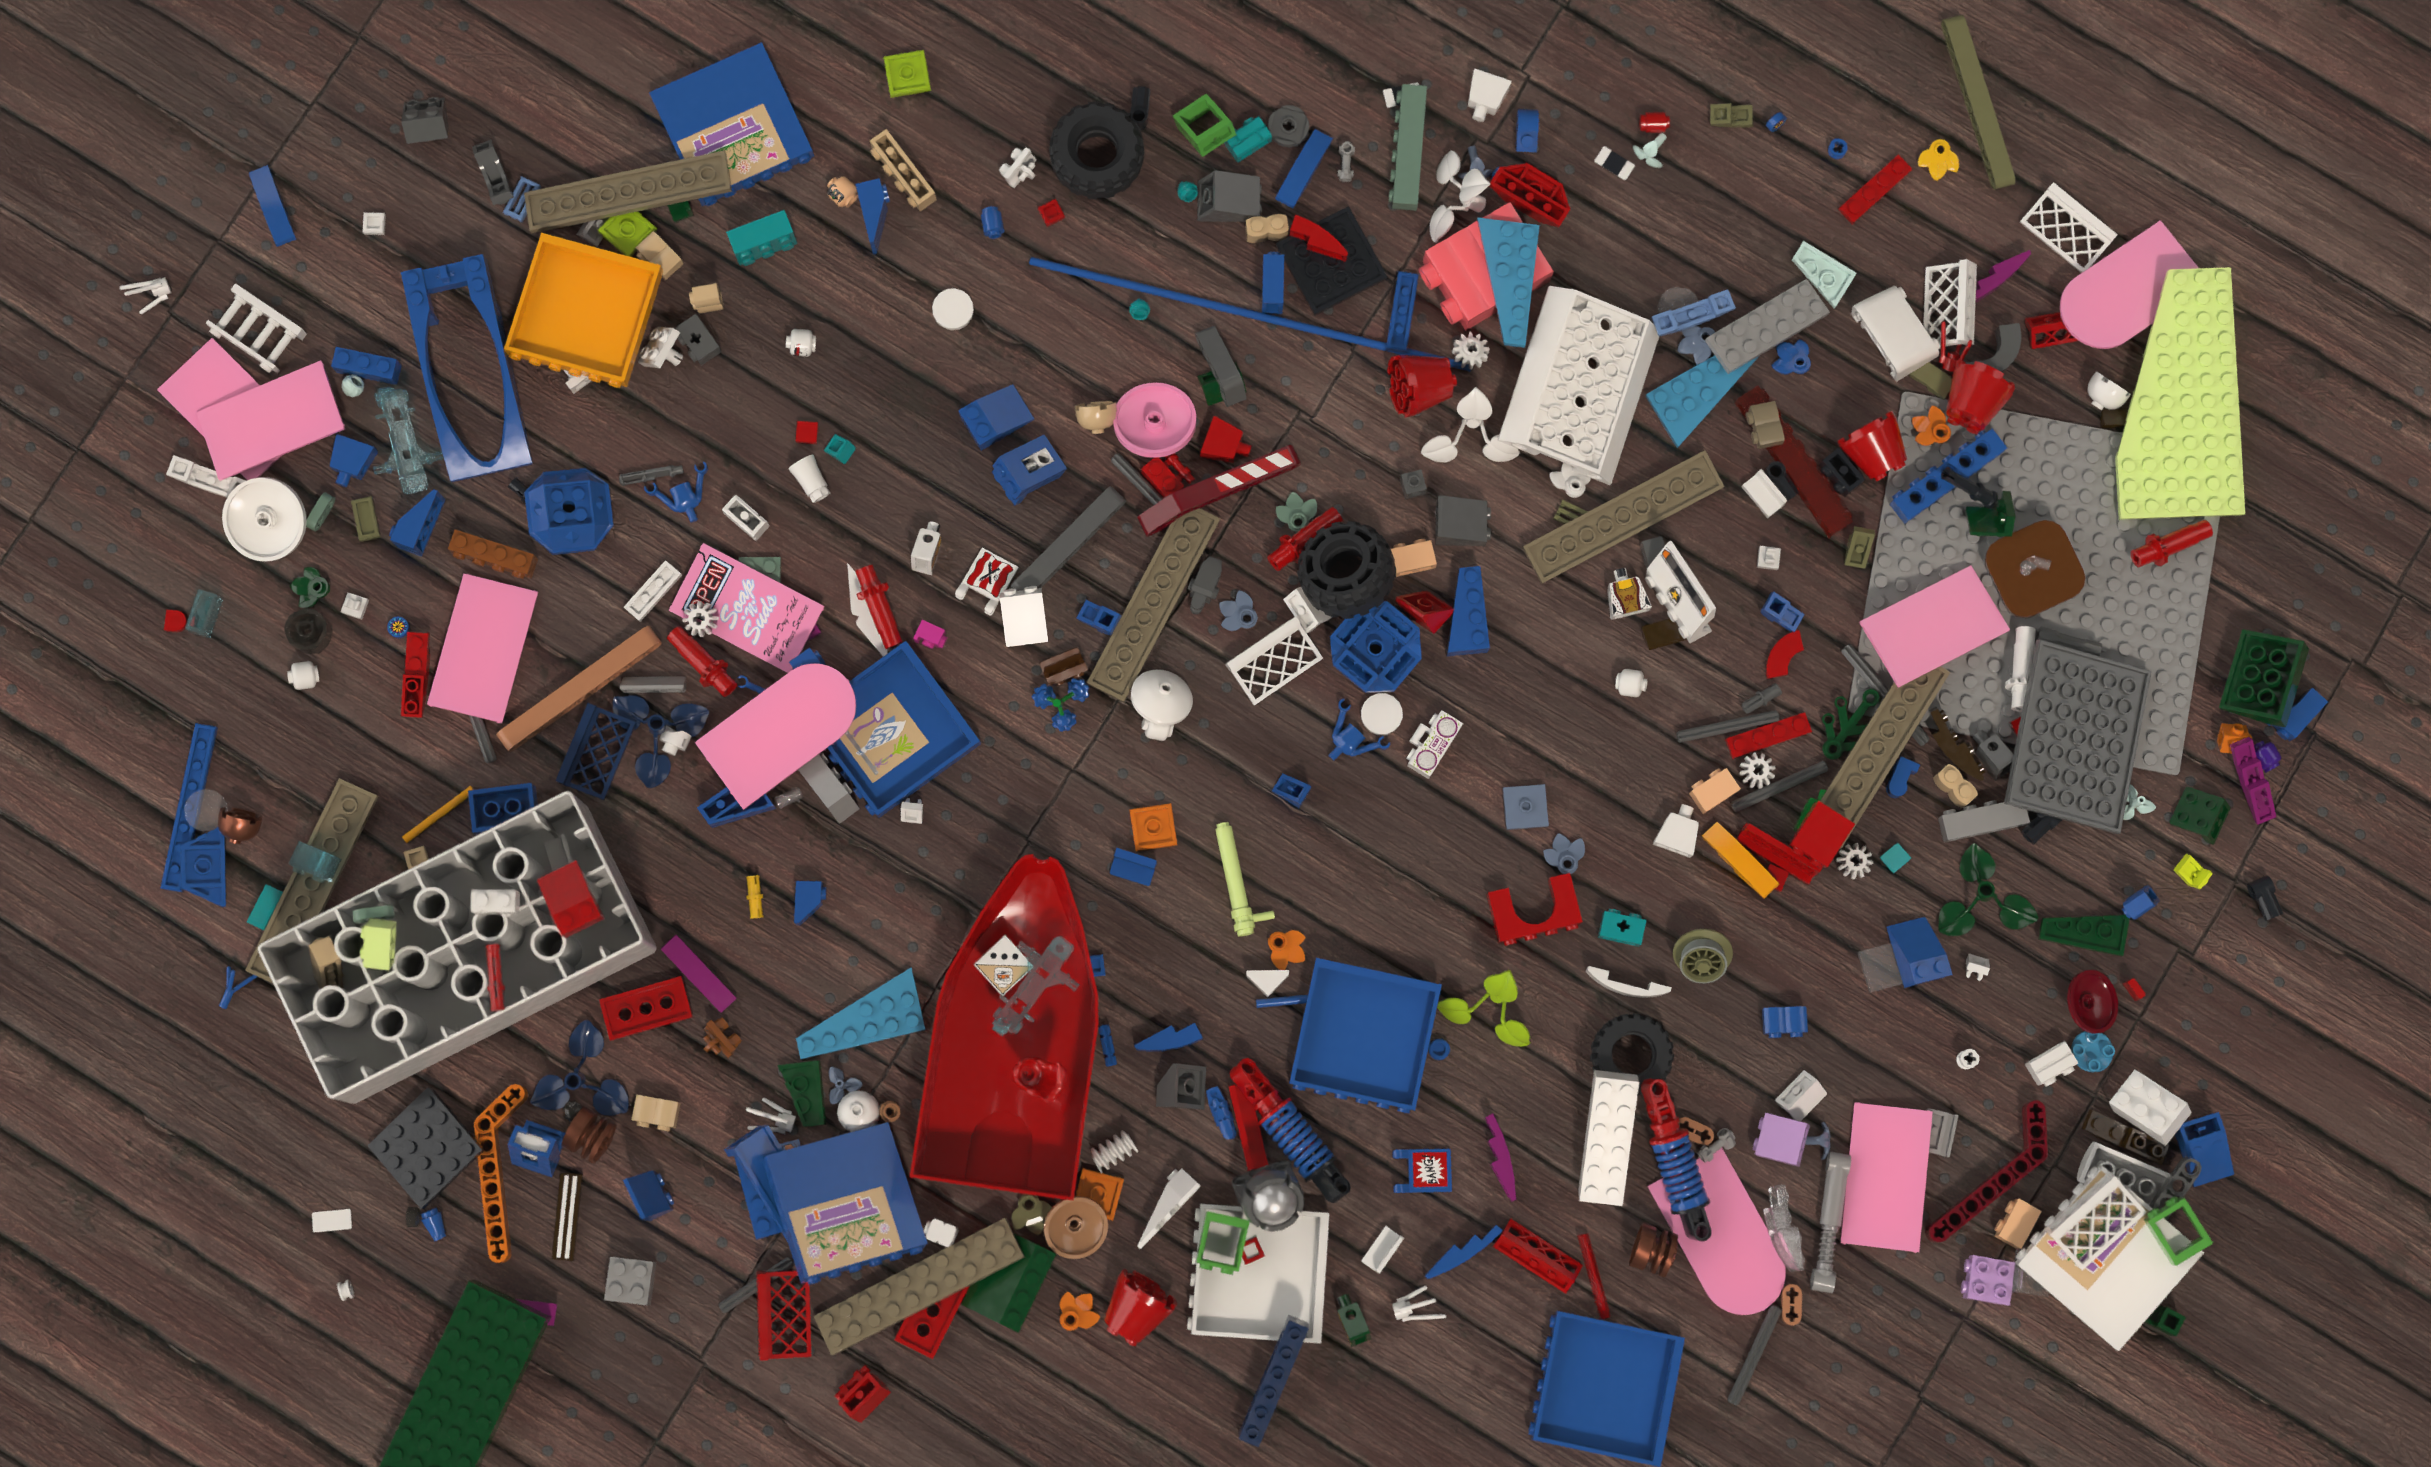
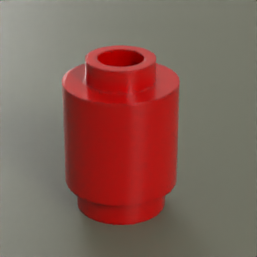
M1645 112V114H1640V131H1645V133H1665L1666 128L1670 127V117L1666 116L1665 112Z

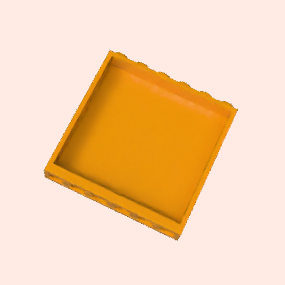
M541 233L504 347L505 352L513 360L520 361L525 359L535 366L547 365L553 371L560 372L562 369L569 371L568 374L575 377L584 375L589 380L600 383L602 380L609 382L608 384L615 388L627 387L664 272L661 265Z

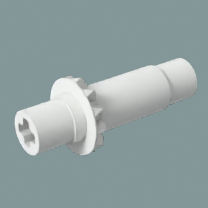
M2029 626L2016 628L2012 678L2005 683V688L2012 693L2011 709L2017 712H2022L2035 648V628Z

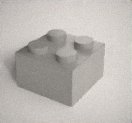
M610 1257L604 1300L651 1305L657 1262Z

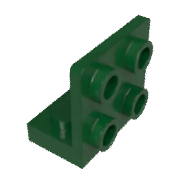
M2002 491L2001 499L1997 500V507L1989 509L1986 507H1966L1965 512L1970 535L2012 537L2016 515L2011 491Z
M2186 787L2171 817L2170 824L2199 834L2206 843L2214 845L2231 807L2224 798Z

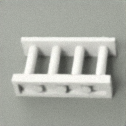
M235 283L231 288V291L235 294L234 302L217 325L209 320L206 322L211 328L209 332L219 339L221 336L261 362L259 366L270 373L272 370L278 374L280 370L274 365L275 361L292 339L297 337L303 340L307 333L301 327ZM247 303L252 306L250 309L251 313L232 337L224 331V328L241 305ZM264 314L269 318L267 320L268 324L249 348L240 341L258 316L261 317ZM280 325L286 329L284 331L285 335L268 358L265 359L257 354V352L275 327L278 328Z

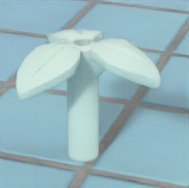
M1660 133L1654 141L1647 143L1643 150L1634 145L1633 150L1640 160L1645 158L1649 166L1662 168V163L1653 157L1656 156L1658 148L1665 141L1666 135Z
M2131 784L2127 797L2129 805L2125 807L2123 820L2133 818L2135 808L2141 814H2147L2156 809V806L2151 801L2145 799L2144 796L2137 798V790Z

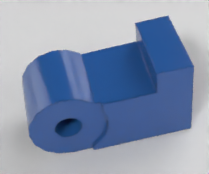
M1899 757L1886 786L1888 796L1899 798L1907 791V781L1910 774H1916L1920 764Z

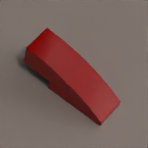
M1295 215L1290 229V236L1308 241L1307 250L1346 262L1348 252L1336 238L1321 226L1306 218Z

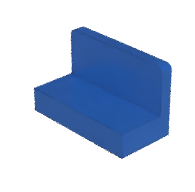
M1116 848L1110 874L1150 886L1157 860Z

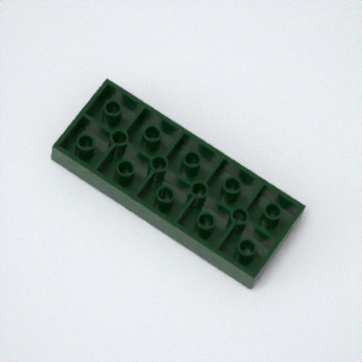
M475 1279L468 1281L379 1467H480L551 1316Z

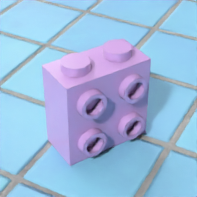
M1765 1113L1764 1118L1761 1117L1758 1130H1761L1760 1136L1755 1139L1753 1145L1755 1155L1800 1167L1810 1125Z
M1969 1255V1258L1964 1263L1966 1279L1961 1284V1293H1964L1963 1298L2010 1306L2016 1263Z

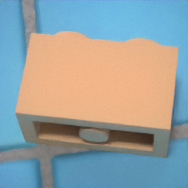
M1418 539L1413 541L1414 544L1406 546L1405 543H1400L1393 546L1391 551L1395 559L1396 577L1436 568L1437 563L1431 540Z
M1718 768L1709 774V780L1703 782L1701 779L1691 786L1693 790L1689 794L1702 814L1708 812L1741 789L1727 768L1722 771Z
M2018 1198L2007 1204L2005 1208L2007 1214L2003 1220L2000 1219L1995 1227L1997 1232L1994 1237L2015 1249H2022L2042 1211Z

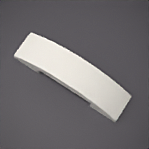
M173 455L166 473L167 476L226 498H228L234 488L246 481L237 477H229L220 481L217 478L216 471Z
M1591 966L1586 968V973L1594 981L1622 995L1648 998L1671 992L1672 987L1652 982L1648 984L1646 990L1607 980L1609 971Z

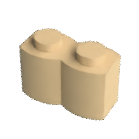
M1275 214L1267 218L1257 216L1246 220L1247 242L1261 243L1267 239L1281 241L1288 237L1289 229L1286 215Z
M654 231L636 247L638 259L661 265L664 271L662 278L665 280L684 264L682 259Z
M717 283L692 287V292H689L691 305H693L694 310H698L699 314L724 309L722 294Z
M1946 765L1933 777L1938 788L1947 792L1950 800L1960 808L1968 805L1978 795L1975 787L1967 780H1964L1960 771L1953 765Z
M636 1095L632 1120L637 1121L636 1126L649 1128V1124L658 1125V1130L670 1132V1128H676L681 1103Z

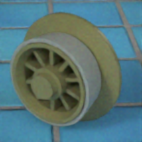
M1696 929L1685 933L1676 941L1673 948V958L1687 979L1696 983H1710L1724 975L1732 961L1733 948L1730 941L1723 934L1711 929Z

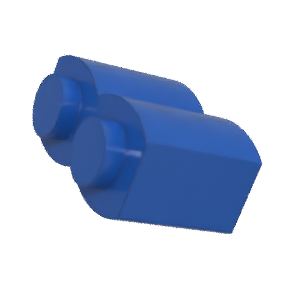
M2146 885L2123 902L2122 910L2129 919L2132 917V919L2136 920L2157 906L2160 900L2153 889Z
M1806 1006L1769 1007L1762 1009L1763 1035H1769V1038H1782L1781 1034H1790V1038L1803 1037V1033L1808 1032Z

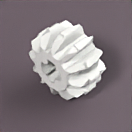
M702 601L697 602V607L694 604H690L689 606L692 611H684L686 615H689L688 618H683V622H689L685 629H692L691 635L693 636L698 633L700 637H704L705 632L711 635L712 630L710 627H718L713 623V620H719L718 616H713L717 610L715 608L710 609V603H706L703 607ZM705 617V621L697 622V618Z
M1756 753L1752 754V759L1746 756L1744 758L1746 763L1740 764V767L1745 770L1740 771L1739 775H1746L1743 783L1750 780V788H1753L1755 783H1757V787L1761 789L1763 783L1765 785L1770 784L1768 778L1773 779L1775 777L1773 773L1769 772L1775 770V766L1768 765L1772 759L1769 758L1764 761L1765 754L1763 753L1759 759ZM1760 767L1761 771L1757 775L1754 774L1755 768Z
M1858 843L1853 845V849L1848 844L1845 846V850L1841 849L1839 851L1842 857H1838L1836 861L1842 863L1838 870L1843 868L1846 870L1843 876L1846 877L1851 873V879H1855L1857 875L1863 878L1864 872L1869 873L1871 871L1867 865H1872L1873 861L1867 860V858L1872 854L1871 852L1864 853L1866 850L1865 846L1859 850ZM1854 857L1856 861H1859V863L1855 866L1854 862H1850V860Z

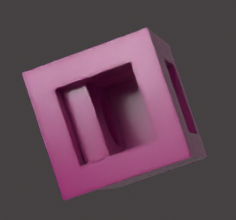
M922 620L913 639L918 644L921 640V644L933 649L935 646L943 649L948 637L945 636L946 631Z

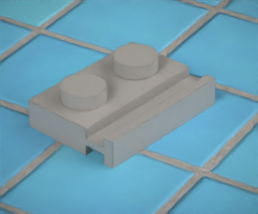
M1927 1108L1926 1111H1933L1929 1153L1950 1157L1958 1115Z

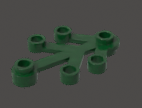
M1869 689L1863 693V702L1849 721L1846 711V698L1839 696L1835 699L1834 705L1838 709L1841 732L1837 737H1835L1833 728L1834 716L1830 713L1823 715L1822 723L1825 725L1827 741L1823 744L1822 751L1827 758L1837 759L1844 751L1852 750L1856 742H1843L1847 736L1862 734L1867 724L1856 726V724L1870 706H1875L1879 702L1880 697L1877 691ZM1867 695H1873L1874 701L1868 702L1866 699ZM1843 699L1845 702L1844 706H1838L1837 700ZM1826 716H1830L1832 718V722L1830 724H1827L1824 721V718ZM1831 745L1836 746L1837 751L1835 753L1829 751Z

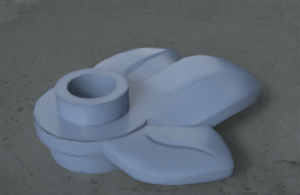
M1697 325L1682 330L1685 338L1680 342L1678 352L1681 354H1693L1697 365L1706 361L1711 356V349L1703 340V336L1705 334L1712 335L1716 332L1709 327L1701 329Z
M1239 590L1235 601L1219 603L1220 611L1226 617L1221 626L1226 630L1236 631L1241 627L1249 629L1257 623V613L1252 609L1253 600L1245 592ZM1245 615H1249L1251 617V620L1249 622H1245L1243 620V617Z
M1557 834L1553 841V849L1543 851L1544 858L1548 864L1556 866L1561 873L1572 874L1578 868V861L1584 856V842L1580 838L1570 843L1565 836ZM1564 861H1570L1571 867L1566 868L1563 864Z

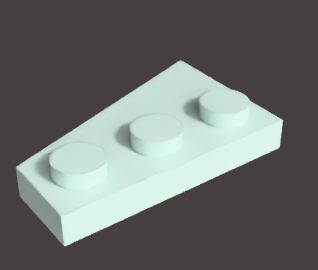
M1803 241L1792 259L1834 309L1856 275V272Z

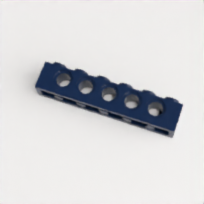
M1288 1315L1239 1430V1440L1259 1447L1309 1330L1308 1322Z

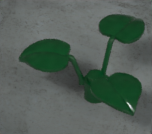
M1973 843L1962 856L1960 874L1967 882L1978 881L1977 897L1967 909H1965L1962 903L1956 901L1945 904L1939 913L1938 931L1947 936H1961L1968 933L1975 924L1974 916L1968 912L1972 910L1979 900L1987 902L1993 898L1997 905L2002 908L1999 914L2002 924L2012 930L2022 929L2037 922L2038 915L2031 903L2022 896L2008 895L2004 900V905L2000 902L1997 894L1994 893V885L1991 882L1984 881L1993 876L1996 868L1995 862L1986 851L1981 849L1976 843Z

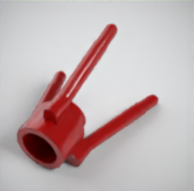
M1944 321L1941 323V356L1939 362L1943 363V369L1954 372L1956 365L1966 357L1973 341L1969 340L1961 356L1959 352L1962 344L1957 345L1955 352L1949 351L1945 355L1946 323Z

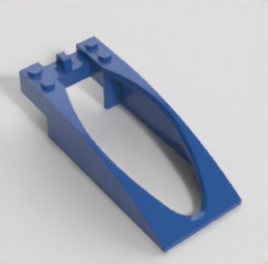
M483 254L462 258L463 261L429 269L417 268L401 272L421 370L451 482L533 464L512 361L504 350L507 337L502 313L495 299L488 261ZM468 286L470 298L483 317L495 344L503 379L504 426L499 453L495 459L489 462L475 458L467 450L451 426L438 399L428 351V327L438 325L439 319L434 314L430 294Z

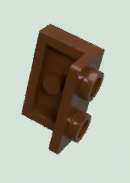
M1078 647L1039 662L1048 685H1053L1054 687L1065 683V679L1073 677V679L1081 677L1088 670Z

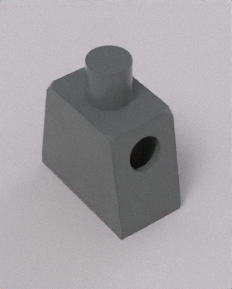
M1983 730L1973 736V739L1979 745L1976 755L1994 781H1997L2010 772L2014 754L1996 734L1989 738Z

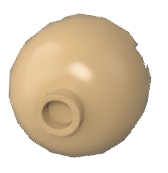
M1113 401L1091 402L1087 406H1085V403L1075 405L1078 423L1084 429L1092 430V434L1104 433V429L1110 427L1116 417L1117 405Z

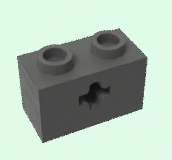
M696 314L675 327L680 332L677 337L678 341L682 346L686 344L690 349L687 353L693 362L698 361L702 366L721 353L720 347ZM697 338L700 340V343L697 344L693 339Z

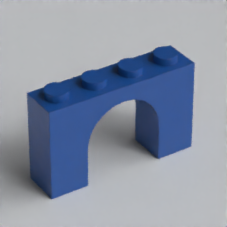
M2311 688L2292 706L2286 728L2272 726L2277 730V734L2281 738L2291 741L2302 732L2328 701L2314 688Z

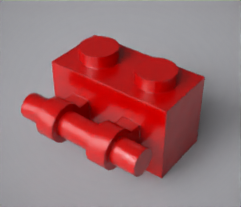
M1175 453L1164 456L1167 459L1165 462L1159 457L1153 458L1141 468V474L1163 498L1183 489L1184 485L1181 481L1184 479L1189 485L1195 480L1190 474L1191 470L1182 465ZM1173 466L1179 474L1175 476L1169 467Z
M864 1365L860 1370L857 1369L853 1373V1377L846 1384L843 1383L839 1387L840 1390L834 1395L839 1400L838 1404L848 1416L860 1423L891 1393L879 1377L870 1373L871 1370L867 1365Z

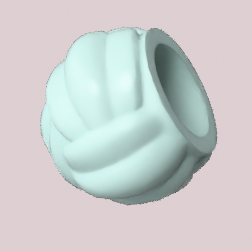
M348 375L343 379L341 387L347 396L355 397L363 392L364 382L357 375Z

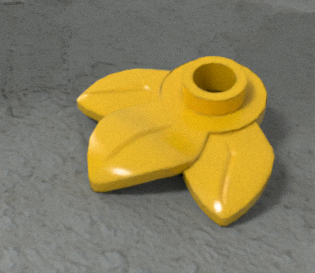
M1938 139L1931 143L1929 149L1920 154L1918 166L1928 167L1931 177L1937 181L1944 176L1947 170L1957 172L1959 160L1957 155L1950 151L1948 142ZM1938 146H1942L1944 149L1941 154L1937 152Z

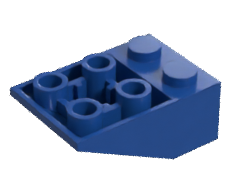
M2219 1112L2184 1122L2175 1133L2182 1157H2192L2201 1165V1172L2192 1186L2197 1187L2234 1175L2227 1135ZM2188 1162L2185 1165L2188 1173L2195 1169L2193 1162Z

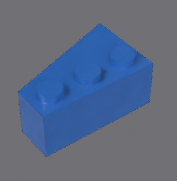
M727 787L697 807L712 828L776 809L768 796L764 794L743 810Z

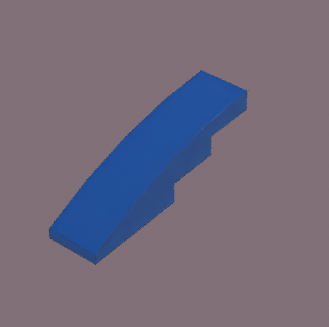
M1316 129L1313 131L1287 175L1275 200L1291 208L1295 207L1321 163L1324 154L1331 145L1333 138Z
M267 165L249 172L259 204L276 246L278 247L296 240L289 215L269 166Z
M1494 1225L1482 1240L1473 1235L1461 1250L1455 1244L1452 1245L1424 1277L1430 1279L1469 1260L1493 1241L1502 1230L1497 1225Z

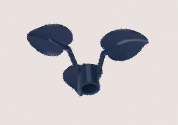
M615 696L613 698L614 714L635 721L637 724L634 730L638 729L640 723H648L649 731L654 737V755L651 753L642 754L635 763V771L638 778L647 788L659 786L668 777L671 763L666 755H658V735H661L665 731L666 725L671 727L676 726L677 732L684 731L691 735V737H694L704 728L709 716V710L696 704L679 705L671 712V719L674 722L671 723L668 720L664 721V718L657 714L647 718L649 707L647 702L641 697ZM624 722L619 724L622 728L629 729V724Z
M589 1020L581 1022L574 1029L569 1039L571 1054L573 1056H582L574 1072L567 1074L564 1082L561 1077L552 1074L541 1078L530 1100L532 1105L546 1110L563 1108L570 1100V1094L566 1089L575 1090L583 1087L598 1091L593 1096V1105L599 1113L612 1116L628 1111L629 1098L621 1083L613 1079H607L602 1082L599 1088L586 1084L585 1076L579 1072L587 1056L596 1057L604 1048L603 1035Z

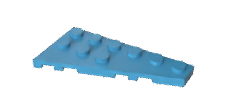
M1477 218L1503 343L1507 346L1525 348L1540 225Z
M1714 355L1646 394L1645 397L1677 448L1758 357L1727 374Z
M909 968L797 1037L796 1041L800 1059L803 1060L926 1030L912 968Z

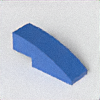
M1195 1023L1178 1032H1175L1171 1025L1139 1042L1134 1047L1136 1051H1168L1189 1046L1202 1040L1203 1037Z

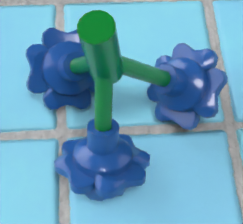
M1072 678L1067 683L1069 687L1068 694L1061 699H1055L1056 695L1053 692L1052 686L1047 687L1046 684H1042L1034 689L1035 693L1032 695V699L1035 701L1036 707L1045 709L1049 705L1058 707L1059 711L1052 717V726L1060 732L1070 731L1071 727L1077 723L1075 719L1076 714L1071 713L1068 709L1063 711V702L1069 698H1072L1074 701L1084 702L1085 698L1089 697V686L1083 679Z

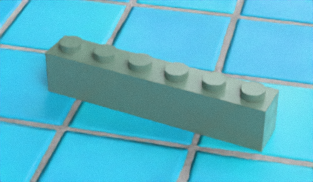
M1402 84L1401 91H1397L1396 103H1400V110H1396L1395 123H1399L1398 130H1394L1393 142L1397 143V150L1392 152V162H1396L1395 170L1391 169L1390 182H1394V189L1389 190V202H1392V209L1417 211L1427 86Z

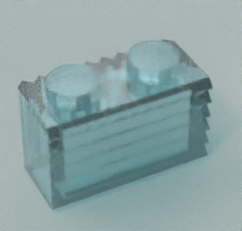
M198 589L185 629L192 634L211 638L210 634L213 633L214 622H216L217 614H219L220 606H222V598L214 593Z
M299 841L288 864L293 866L292 871L303 876L306 872L312 874L313 880L324 884L325 880L332 882L341 859Z

